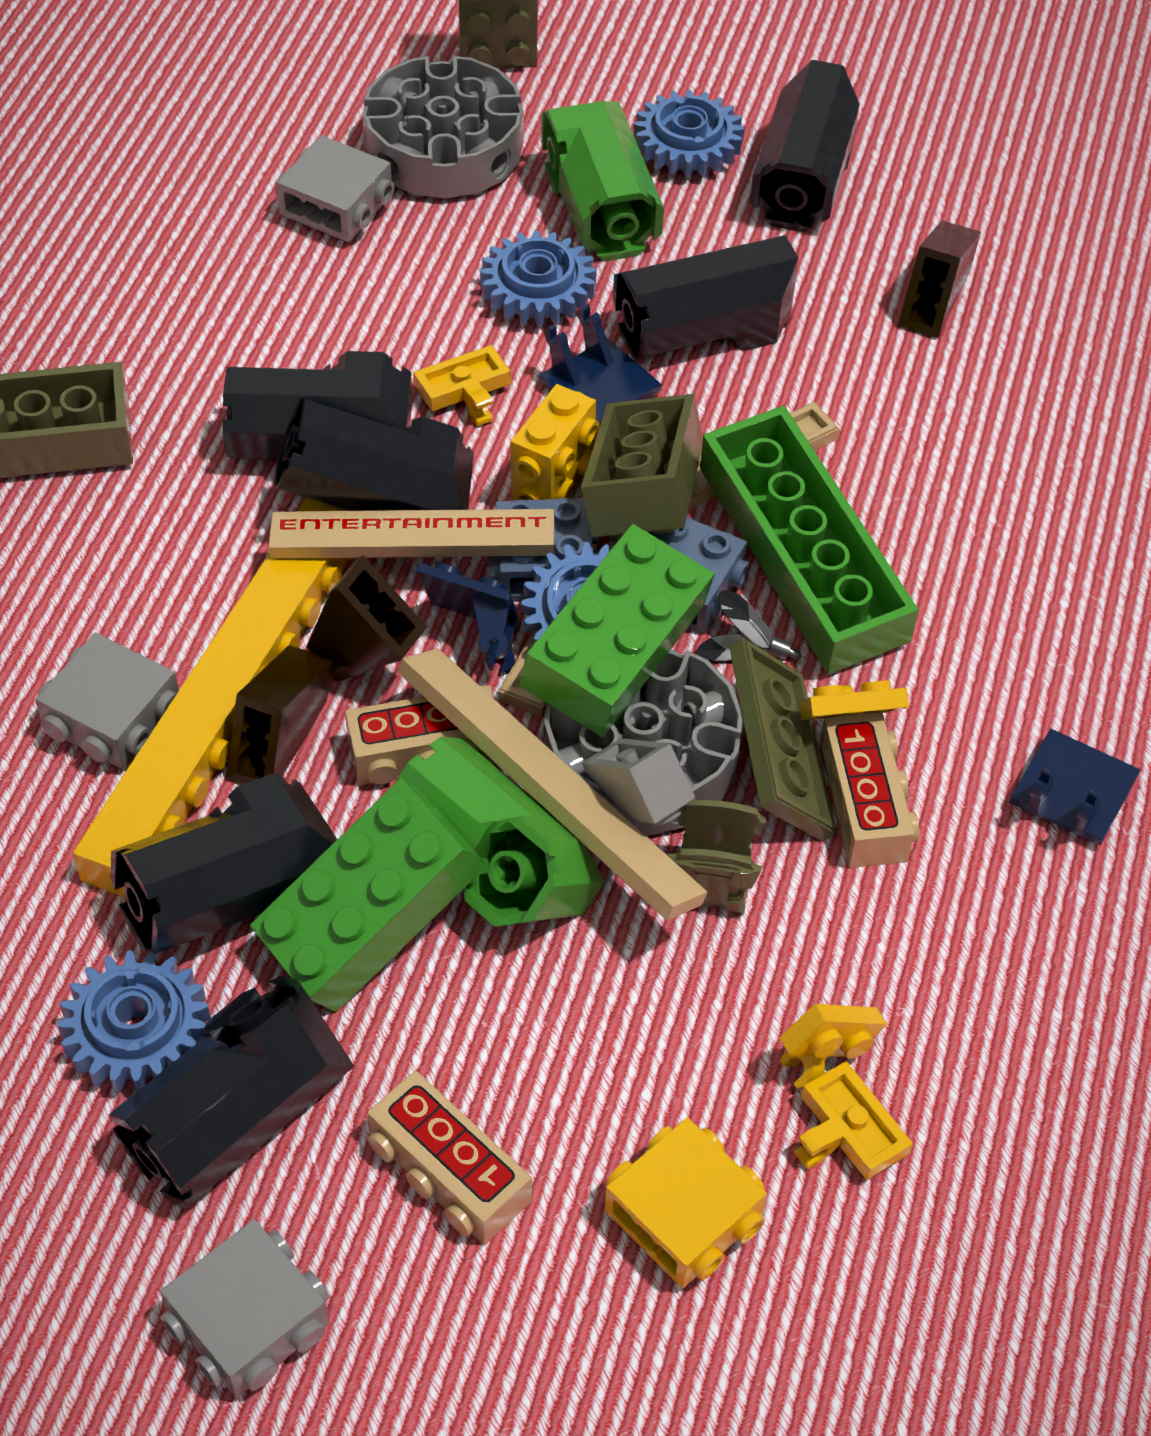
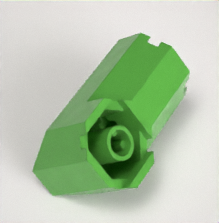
M600 101L548 109L546 112L541 113L542 150H547L549 162H545L546 174L554 195L562 194L581 245L588 251H590V248L595 250L597 256L604 261L638 256L645 250L643 243L652 236L655 241L662 234L664 207L620 102Z
M439 737L429 745L436 751L425 760L417 754L407 762L397 781L403 778L424 793L488 865L463 891L465 902L490 924L497 927L584 915L603 885L604 880L588 848L532 796L462 738Z

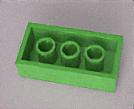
M632 523L527 652L519 686L603 738L704 607L715 573Z
M400 778L264 910L250 926L290 977L300 982L313 1002L337 1012L488 865L424 793L403 778Z

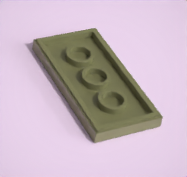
M740 638L729 645L760 807L823 842L836 834V826L813 720L801 721L799 701L808 698L803 674L750 641Z

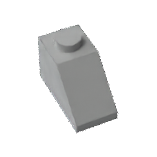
M621 738L582 762L586 773L630 820L652 823L654 826L663 825L676 819L681 814L680 808L695 799V795L670 743Z

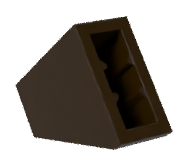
M941 220L919 246L898 326L939 338L970 273L981 231Z
M363 555L355 560L331 589L306 648L312 653L333 659L331 675L338 682L402 660L426 630L427 626Z
M288 645L236 694L227 770L228 779L245 784L273 773L284 776L327 702L333 659Z

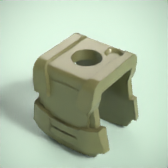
M693 799L680 808L681 814L677 817L678 825L684 826L685 829L681 849L678 853H668V856L707 891L702 905L727 908L730 912L744 914L747 889L753 888L763 867L752 862V839L754 835L760 836L766 825V817L761 816L757 808L718 800Z

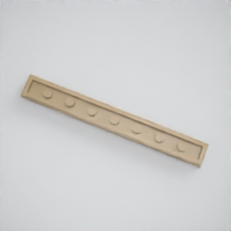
M436 648L405 657L401 660L398 673L665 920L672 919L702 905L707 891L442 651Z

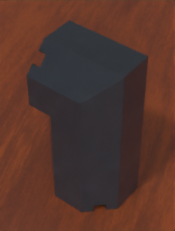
M811 60L781 89L752 177L750 204L756 210L760 206L765 211L764 219L771 226L805 232L813 227L815 221L822 218V223L831 217L844 170L848 168L852 155L860 107L844 65Z
M786 235L614 274L613 303L615 311H623L625 322L618 323L620 335L631 357L642 358L713 340L723 343V338L735 341L734 347L744 351L776 344L781 337L782 328L784 326L786 328L790 322L799 258Z
M346 351L339 357L338 364L331 368L330 364L323 369L227 367L223 389V406H227V419H223L226 457L277 459L281 446H286L289 434L285 432L300 397L388 426L400 423L399 429L410 427L413 398L411 371L402 366V372L392 365L393 359L384 352Z
M300 397L285 432L289 434L286 446H281L277 458L273 486L277 489L347 511L468 510L474 453L469 445L467 449L465 448L463 435L457 427L436 420L420 417L412 419L410 427L399 429L400 423L388 426Z
M273 773L239 785L228 795L232 804L223 813L217 806L206 817L111 851L110 877L114 890L124 887L127 901L120 903L119 906L125 922L141 949L146 951L151 949V953L158 954L261 914L337 840L300 782L292 780L291 784H289L284 776Z
M282 976L272 979L268 983L273 991L261 996L255 988L240 994L209 1019L205 1029L209 1033L210 1038L200 1036L192 1048L109 1114L110 1121L117 1124L113 1128L115 1137L139 1171L148 1180L155 1176L158 1179L163 1178L168 1183L159 1190L168 1201L185 1209L354 1067V1064L314 1003L296 979Z

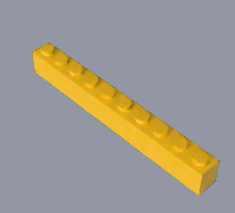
M305 498L297 511L347 510ZM270 553L268 554L73 851L80 881L126 898L124 887L114 890L110 877L111 851L184 825L193 807L197 808L203 803L211 778L217 769L222 770L229 761L236 694L288 645L298 648L299 638L307 626L312 627L317 621L321 603L341 579L342 570L348 560L353 561L355 558H270Z

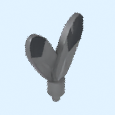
M730 590L720 591L718 594L720 608L741 634L709 638L698 647L697 651L700 656L712 661L732 660L729 645L740 638H744L770 655L785 660L787 656L795 660L801 658V652L791 648V642L772 635L771 630L763 619L741 595Z

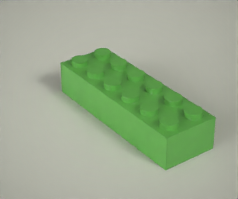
M785 405L703 434L700 470L739 533L747 541L749 549L827 674L829 675L910 643L919 612L918 607Z

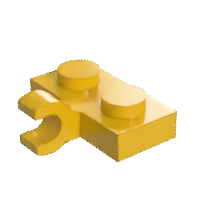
M490 345L414 371L413 380L414 386L432 412L465 401L472 421L476 426H480L493 421V416L487 406L493 404V400L488 392L510 385L511 371L494 347Z
M890 680L862 683L861 692H854L851 685L813 688L814 696L799 701L801 721L874 712H896L909 707L907 687L891 689Z
M814 1004L779 1037L787 1050L782 1055L780 1062L783 1066H797L801 1061L803 1062L804 1072L794 1082L797 1089H803L805 1084L825 1073V1060L827 1057H847L848 1059H853L861 1056L874 1045L873 1038L888 1024L877 1007Z
M847 1061L803 1086L800 1097L822 1123L809 1129L799 1136L798 1139L803 1146L797 1148L794 1153L807 1170L823 1162L840 1146L863 1177L868 1180L910 1154L913 1146L911 1140Z

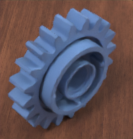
M687 90L685 97H680L677 92L671 91L670 99L657 95L656 105L650 102L644 103V111L637 112L633 135L639 150L643 151L642 157L644 161L654 159V169L657 170L666 165L669 167V175H673L679 170L684 171L685 177H690L692 171H698L702 176H706L708 167L720 172L722 171V162L732 165L734 155H740L744 136V127L741 126L742 117L734 115L733 105L722 108L723 98L721 97L711 101L708 99L707 92L696 96L693 95L691 90Z
M538 230L534 231L532 238H526L519 232L517 233V242L515 243L507 238H503L502 249L491 246L489 248L490 257L482 258L480 287L483 288V299L491 300L492 311L504 308V319H509L513 315L518 314L521 325H524L529 318L535 319L537 326L543 325L544 318H550L555 324H559L561 313L573 319L575 318V308H583L587 305L588 299L594 298L597 270L593 268V257L585 256V247L583 245L572 248V238L570 237L562 242L556 241V232H552L548 238L541 237Z
M584 542L581 554L576 555L571 546L567 544L564 545L563 560H559L557 556L549 552L546 555L547 569L537 565L533 567L532 578L535 582H525L523 594L528 599L521 601V613L529 615L524 620V631H538L533 638V645L609 553V545L605 544L600 549L598 555H593L589 542Z
M129 950L125 955L124 964L120 966L110 956L105 957L106 971L104 973H99L97 970L87 967L85 972L89 984L71 983L70 989L74 1000L61 1001L60 1007L65 1019L58 1022V1029L61 1038L64 1039L61 1043L67 1058H73L72 1061L78 1074L89 1071L92 1084L96 1087L110 1076L114 1092L119 1093L128 1079L133 1080L134 1087L138 1091L145 1085L147 1077H156L192 1048L200 1036L209 1037L205 1029L206 1023L204 1022L211 1018L208 1003L204 1002L206 997L203 985L195 984L193 972L190 968L178 973L176 959L172 956L164 961L161 966H158L156 955L151 953V950L142 963H137L132 950ZM144 1017L139 1023L125 1024L131 1018Z

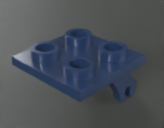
M586 305L578 310V318L583 326L585 351L572 357L566 334L561 332L557 335V326L555 324L546 328L544 335L550 347L552 367L539 374V381L550 391L558 384L595 399L596 420L599 421L600 427L607 403L647 399L659 392L662 384L605 336L599 314L596 312L590 315V306Z
M419 563L416 572L431 604L476 618L480 634L479 646L482 654L487 655L486 663L489 670H494L497 660L505 658L501 671L503 675L508 674L516 662L511 650L514 633L519 631L521 621L507 587L501 582L487 577H481L479 581L464 577L461 571L447 564L436 563L435 567Z
M1050 728L1014 790L1009 803L1101 846L1137 780L1141 769Z

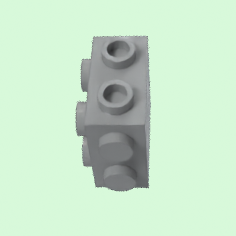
M320 135L309 148L303 150L299 159L279 176L275 187L276 194L278 195L279 214L350 242L361 229H365L368 226L372 216L381 206L388 204L394 192L391 162Z
M95 632L83 646L76 648L72 652L68 663L53 680L47 681L41 687L35 701L41 719V726L51 738L59 742L66 740L82 748L95 761L102 763L107 761L124 769L131 759L138 754L179 689L175 671Z
M255 1218L160 1290L166 1312L160 1318L169 1333L180 1345L189 1340L200 1353V1356L195 1361L206 1379L215 1388L224 1383L235 1398L239 1397L247 1389L254 1391L267 1384L277 1373L278 1365L296 1350L302 1353L313 1347L324 1335L325 1327L329 1325L326 1301L330 1296L322 1282L310 1270L302 1274L291 1262L294 1254L280 1233L273 1229L267 1234Z

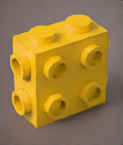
M558 384L552 388L510 441L512 501L574 497L576 487L585 476L599 430V421L596 420L595 399Z
M688 1117L674 1129L670 1126L661 1129L648 1143L645 1154L633 1164L630 1161L623 1162L611 1173L606 1181L604 1211L682 1289L696 1277L700 1280H705L712 1275L725 1258L724 1251L737 1240L741 1244L748 1242L761 1229L765 1222L763 1212L767 1198L765 1187L758 1175L747 1166L739 1167L725 1153L723 1144L712 1131L707 1128L700 1129Z

